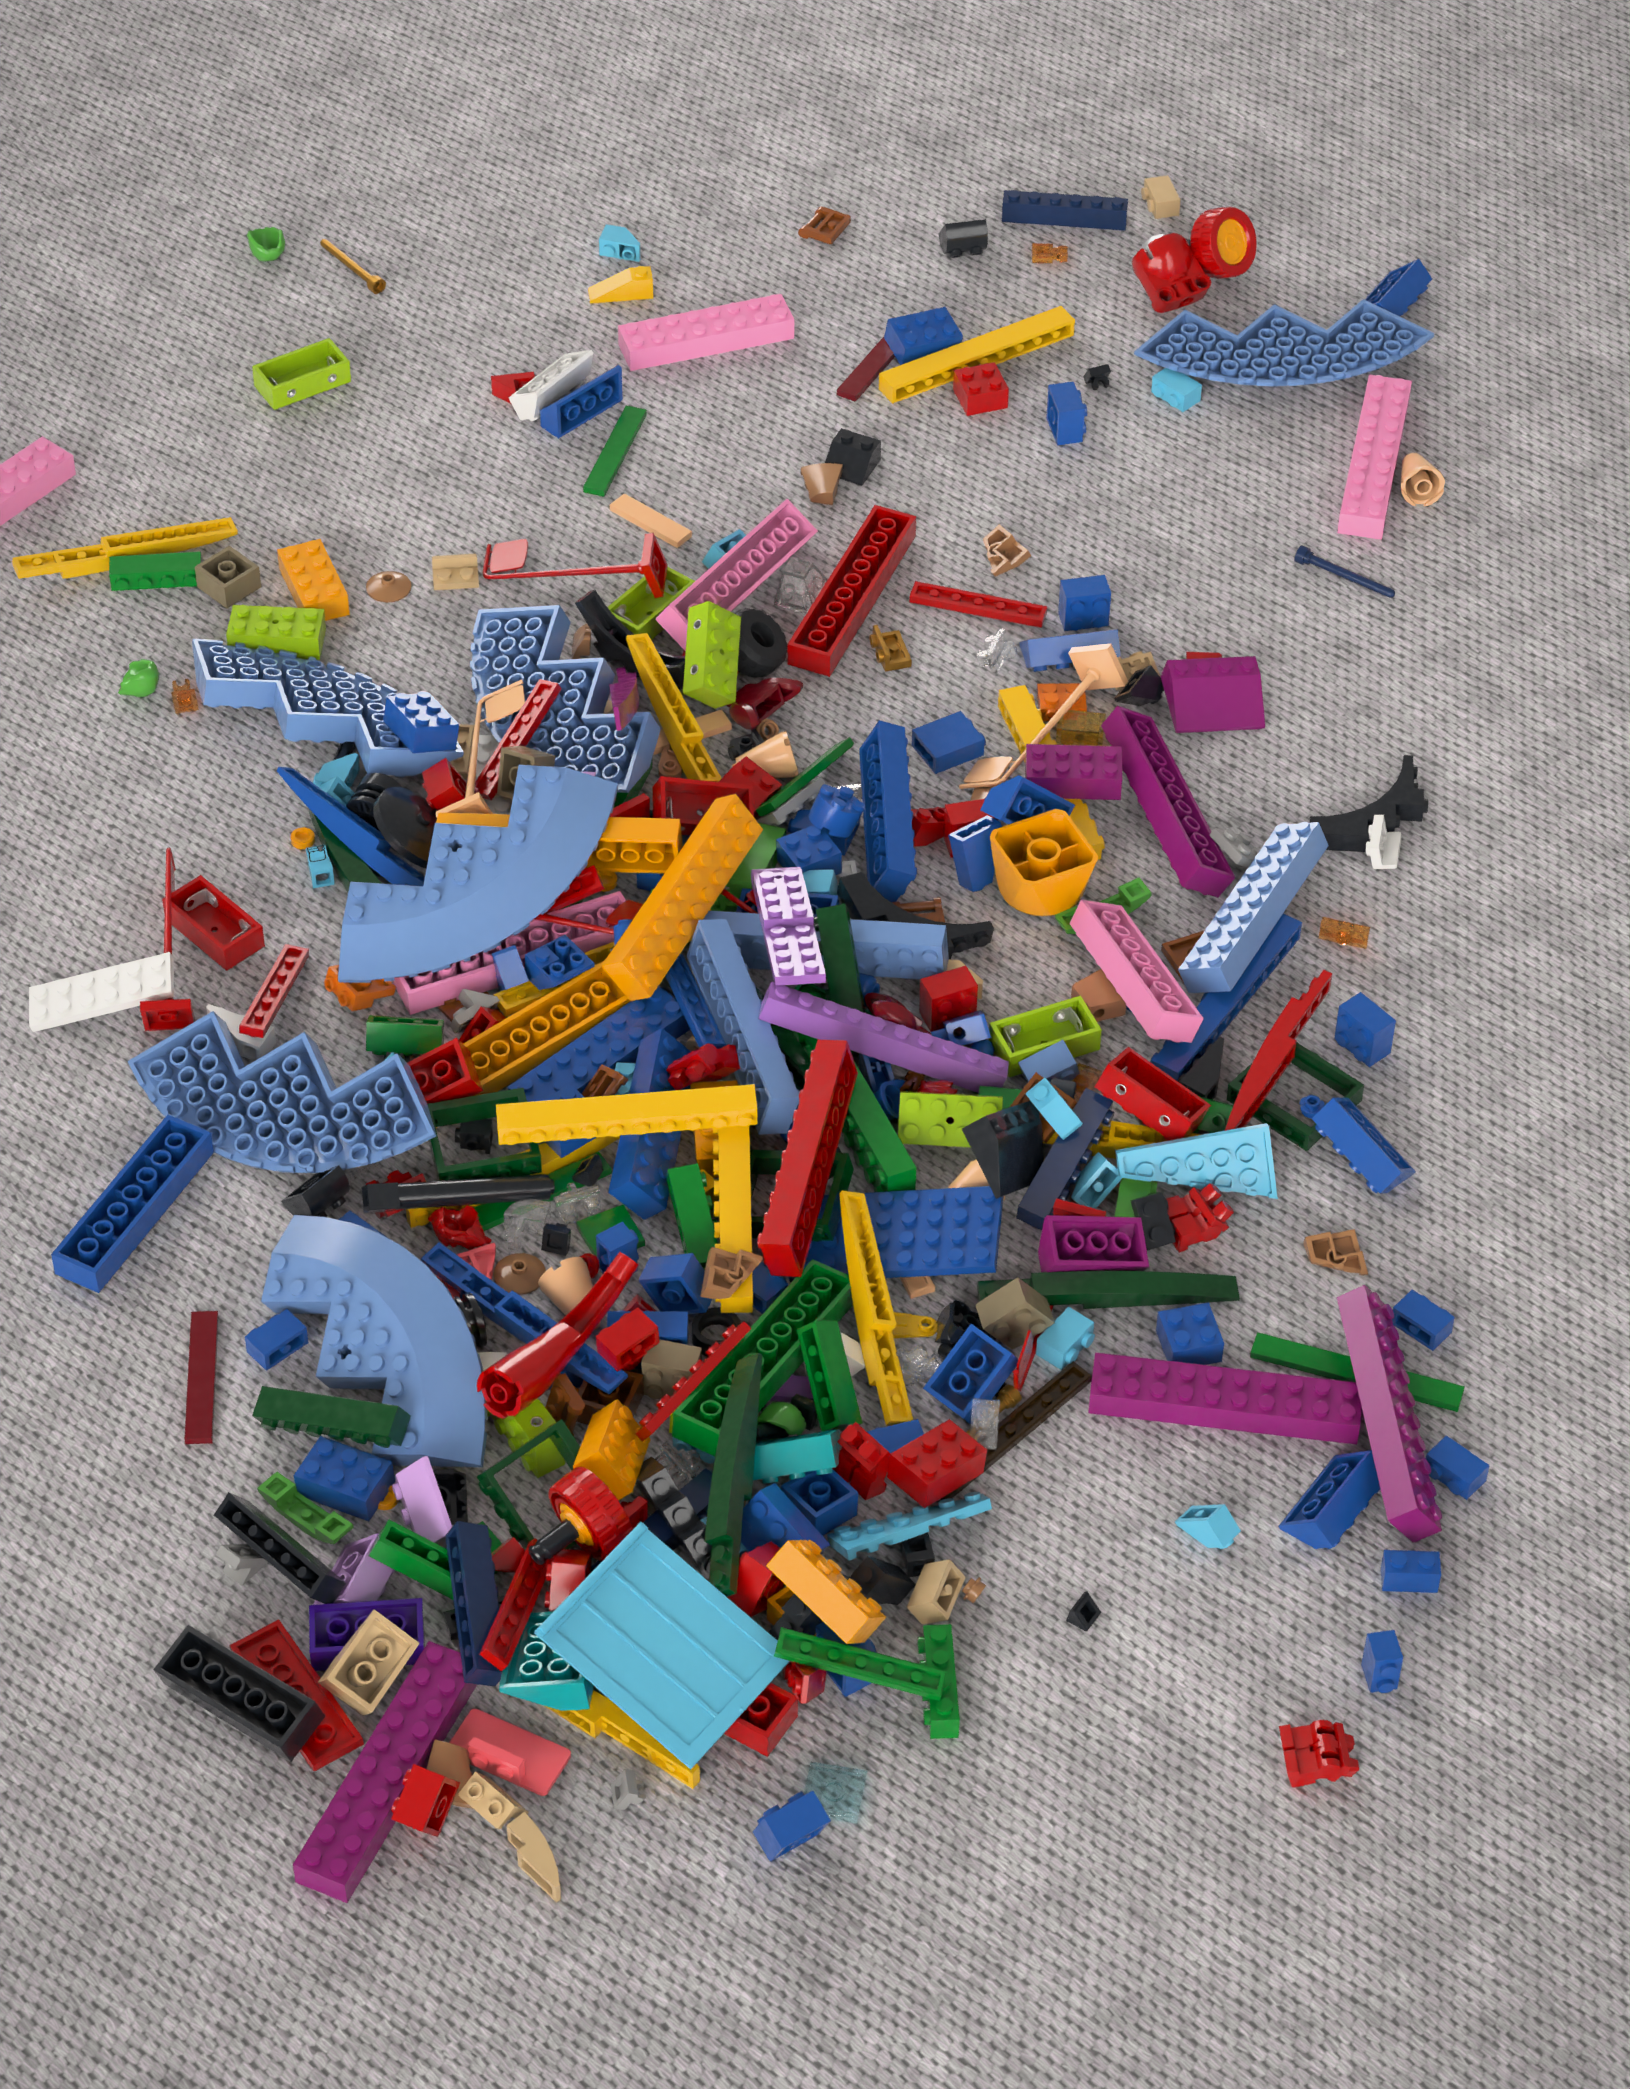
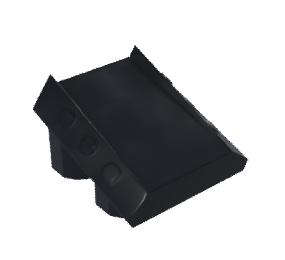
M956 1300L948 1304L941 1311L936 1322L938 1324L936 1343L956 1345L970 1324L996 1341L995 1337L983 1329L978 1312L971 1311L969 1306L961 1301Z
M454 1469L433 1470L451 1524L455 1525L457 1521L468 1523L466 1474Z

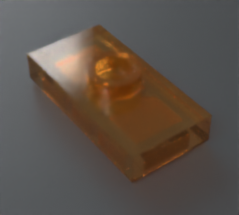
M1322 917L1319 939L1367 949L1370 927Z
M1078 1063L1077 1066L1080 1074L1072 1080L1076 1082L1074 1096L1076 1102L1079 1101L1085 1088L1094 1091L1095 1085L1102 1075V1070Z

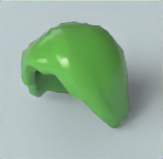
M265 227L264 229L258 228L248 231L246 236L250 250L259 261H275L284 252L285 239L282 229Z
M147 659L131 662L129 664L130 669L126 672L123 681L120 683L121 688L118 694L146 697L154 693L159 681V672L155 663Z
M772 1402L762 1411L757 1420V1424L771 1423L784 1428L789 1435H800L806 1428V1422L798 1408L787 1402Z

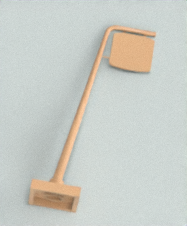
M1111 644L1071 648L1068 654L1081 679V683L1031 744H1039L1086 690L1125 687L1128 679ZM1026 750L1016 761H1012V757H992L978 760L964 779V783L967 784H960L959 788L991 787L1005 782L1026 758ZM1010 763H1014L1011 766V768L1006 772V774L1002 777Z
M522 679L484 696L477 703L465 799L436 811V818L438 813L493 814L480 793L474 794L480 722L487 720L488 723L509 716L522 708L525 703ZM485 702L486 718L480 721L481 707Z

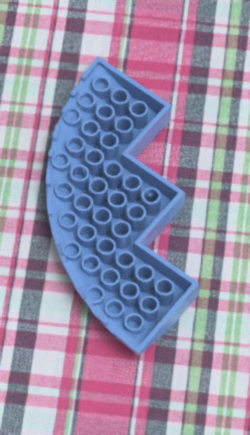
M1364 299L1328 330L1275 304L1238 335L1184 310L1135 350L1134 355L1183 374L1213 381L1256 386H1298L1336 381L1374 371L1414 352L1432 339L1434 333Z
M560 605L478 610L472 633L474 635V643H471L470 650L472 652V661H470V668L472 669L471 683L476 696V704L484 696L521 679L524 683L522 685L524 687L525 701L539 679L558 683L562 689L526 747L555 755L554 767H565L579 772H595L596 777L618 783L617 792L628 793L649 769L661 730L650 712H636L623 730H616L614 713L603 714L610 693L609 684H613L615 677L605 658L559 660L571 623ZM485 702L482 704L481 707V716L483 719L486 718ZM519 711L491 723L484 720L498 743L504 737Z
M192 639L196 683L203 705L209 707L231 706L233 708L246 706L256 709L273 707L284 739L292 742L300 740H311L317 743L323 741H335L337 743H344L345 741L355 742L367 774L380 773L400 778L415 776L444 758H447L450 762L464 755V751L458 741L456 750L412 753L383 722L386 697L396 695L397 690L386 684L381 686L372 683V678L359 672L355 673V675L344 671L345 667L328 662L326 666L314 657H309V660L297 658V653L286 650L274 653L272 649L264 646L252 649L246 648L245 643L236 642L235 646L223 645L221 640Z
M519 765L508 827L435 823L423 886L350 882L342 922L338 982L371 983V980L378 979L392 981L397 977L409 976V978H412L422 972L431 970L434 973L449 968L450 964L462 960L464 962L469 961L471 956L482 951L484 953L501 945V941L514 934L515 936L530 925V921L539 914L543 915L555 904L557 897L563 891L566 892L570 888L569 885L574 878L578 877L587 866L590 855L598 847V841L608 825L607 821L610 813L613 811L618 783L565 767Z
M212 1011L127 1061L139 1085L165 1117L168 1114L211 1132L214 1153L254 1168L288 1173H320L340 1165L342 1170L376 1163L401 1154L436 1137L427 1102L409 1064L398 1053L336 1088L317 1043L305 1032L245 1066L226 1022Z
M294 1215L271 1254L261 1302L278 1314L285 1309H288L292 1314H329L316 1377L326 1386L334 1389H385L382 1403L399 1406L411 1415L402 1445H390L389 1448H384L373 1444L372 1454L392 1461L393 1466H410L422 1457L428 1456L431 1466L483 1467L487 1433L485 1432L487 1409L483 1405L485 1404V1398L482 1390L477 1392V1379L483 1372V1366L480 1356L476 1351L475 1338L467 1326V1320L460 1307L452 1298L448 1288L426 1264L405 1247L376 1231L351 1222L328 1217Z

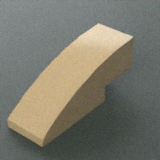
M523 1812L507 1825L508 1841L518 1849V1866L557 1903L561 1900L558 1869L553 1853L537 1825Z

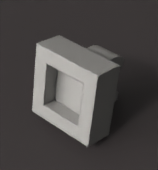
M624 1769L610 1784L614 1809L625 1810L631 1803L639 1805L646 1798V1795L638 1793L644 1786V1782L636 1780L635 1771Z

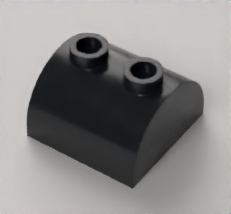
M986 219L945 224L939 232V241L943 253L950 254V258L961 257L962 252L970 251L971 256L983 254L982 250L986 249L988 244Z
M340 1165L334 1166L329 1170L314 1174L281 1200V1202L293 1216L327 1217L328 1215L325 1210L330 1206L333 1209H337L346 1202L344 1195L350 1190L349 1181Z

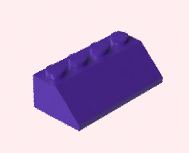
M422 1598L309 1605V1653L312 1667L315 1671L327 1670L335 1657L374 1609L419 1642V1645L405 1664L414 1665L425 1648Z

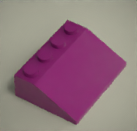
M1256 656L1167 660L1161 674V680L1176 733L1265 728L1261 674Z

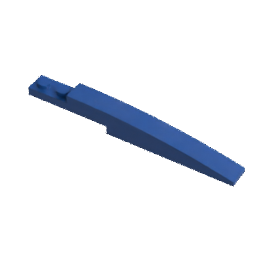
M277 768L276 771L317 818L382 877L394 885H424L425 876L389 850L391 845L380 831L293 768Z
M440 1242L420 1258L435 1275L456 1289L461 1299L463 1294L471 1292L484 1316L525 1344L557 1324V1322L513 1290L510 1293L505 1291ZM585 1343L565 1366L566 1370L608 1394L628 1378L627 1373L622 1370L617 1372L598 1352Z

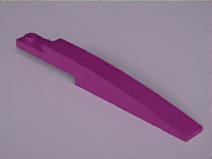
M625 667L616 668L618 683L609 684L617 731H621L627 726L639 707L636 673H626Z

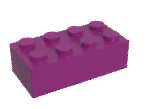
M1026 744L1025 778L1063 799L1121 800L1123 780L1122 746Z

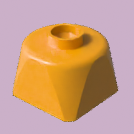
M1053 809L994 829L990 835L998 888L1002 897L1010 906L1030 915L1052 916L1074 907L1081 900L1099 856L1066 811Z

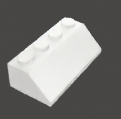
M586 350L564 354L512 394L509 400L519 419H530V421L538 419L541 409L570 393L569 390L583 384V379L590 375L593 351Z

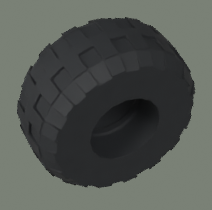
M755 609L739 610L735 613L741 617L738 672L749 677H766L785 661L787 653L785 634L782 632L780 625L763 611Z

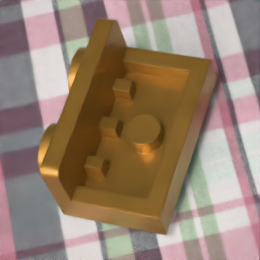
M873 625V633L869 635L870 645L876 649L877 662L882 664L884 671L911 667L912 660L900 631L881 633L878 625Z

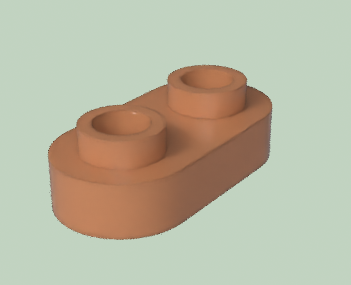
M668 744L663 748L658 766L659 777L680 778L683 769L671 745Z

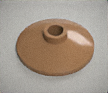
M384 571L373 575L367 581L366 591L374 600L395 602L405 598L410 593L411 581L400 572Z
M515 1253L504 1257L497 1263L494 1269V1280L497 1285L508 1293L513 1290L518 1295L528 1294L539 1288L538 1281L546 1272L542 1261L537 1257L526 1253Z

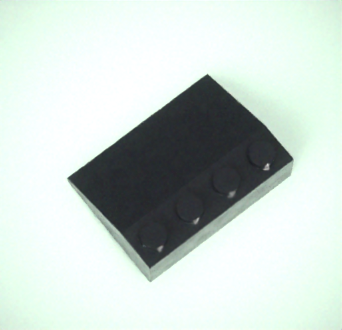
M1031 1100L986 1115L962 1128L996 1199L1029 1187L1044 1162L1042 1122L1039 1118V1111L1032 1104Z

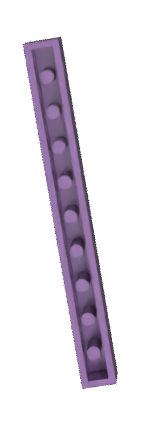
M771 982L761 1003L759 1020L819 1040H847L852 1051L938 1080L953 1082V1085L979 1093L980 1086L1002 1088L1007 1079L1009 1061L860 1012L857 1009L845 1007L833 1001H828L785 985L775 986V983Z

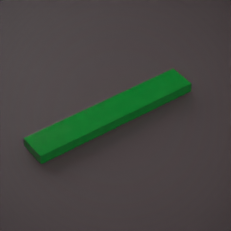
M625 406L583 486V493L605 497L647 416L646 409Z
M849 737L835 744L756 809L759 816L763 817L775 811L854 746L852 739Z
M599 1151L594 1153L600 1156L604 1169L598 1180L612 1174L611 1166ZM590 1156L548 1174L549 1178L553 1179L555 1185L554 1194H551L549 1200L480 1204L474 1207L478 1212V1220L483 1231L584 1187L585 1185L574 1182L572 1176L581 1162Z
M781 1627L774 1657L938 1701L942 1697L947 1671L783 1627Z

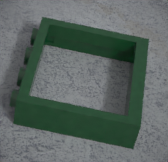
M1296 1042L1295 1057L1291 1061L1293 1065L1343 1095L1344 1098H1349L1355 1106L1362 1101L1364 1084ZM1252 1063L1228 1084L1226 1100L1233 1105ZM1266 1098L1253 1115V1118L1263 1124L1267 1123L1269 1128L1305 1151H1308L1323 1137L1316 1130V1123L1310 1127Z
M524 1088L427 1104L436 1132V1137L428 1140L438 1181L542 1173L541 1153L538 1143L534 1142L528 1143L530 1152L445 1166L436 1127L497 1117L496 1104L527 1102Z
M750 1150L751 1198L759 1174L776 1175L777 1171L781 1169L783 1151ZM836 1152L829 1175V1177H834L823 1217L822 1219H817L812 1241L834 1240L841 1217L839 1193L841 1191H848L854 1171L849 1153ZM751 1216L752 1239H758L759 1233H762L764 1228V1217Z
M562 1419L550 1425L476 1476L479 1480L478 1484L481 1491L490 1497L494 1503L496 1514L506 1521L510 1527V1535L521 1544L524 1550H526L528 1543L534 1537L493 1475L549 1437L572 1471L580 1446ZM573 1541L564 1549H570L577 1543Z

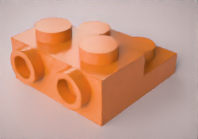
M1080 683L1037 684L1038 709L1041 710L1043 721H1050ZM1085 692L1059 721H1086L1087 704Z
M339 965L329 966L324 981L326 990L328 992L333 991L337 995L340 1005L343 1007L347 1006L351 1012L371 1008L374 999L393 996L396 990L395 985L391 981H384V979L371 980V983L338 982Z

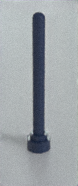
M1301 545L1296 552L1294 561L1301 565H1304V563L1307 565L1313 564L1389 598L1395 596L1393 589L1319 558L1308 547Z

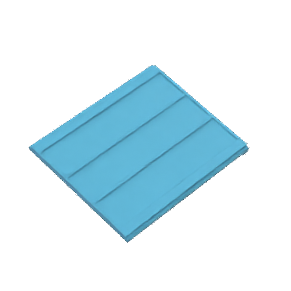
M642 1522L614 1548L534 1632L537 1637L690 1770L790 1662L774 1657L777 1640L650 1532L648 1527Z

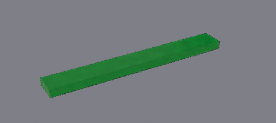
M1259 1332L1256 1334L1250 1358L1334 1380L1356 1382L1350 1356ZM1406 1371L1410 1379V1383L1407 1384L1408 1389L1415 1401L1458 1412L1465 1386Z

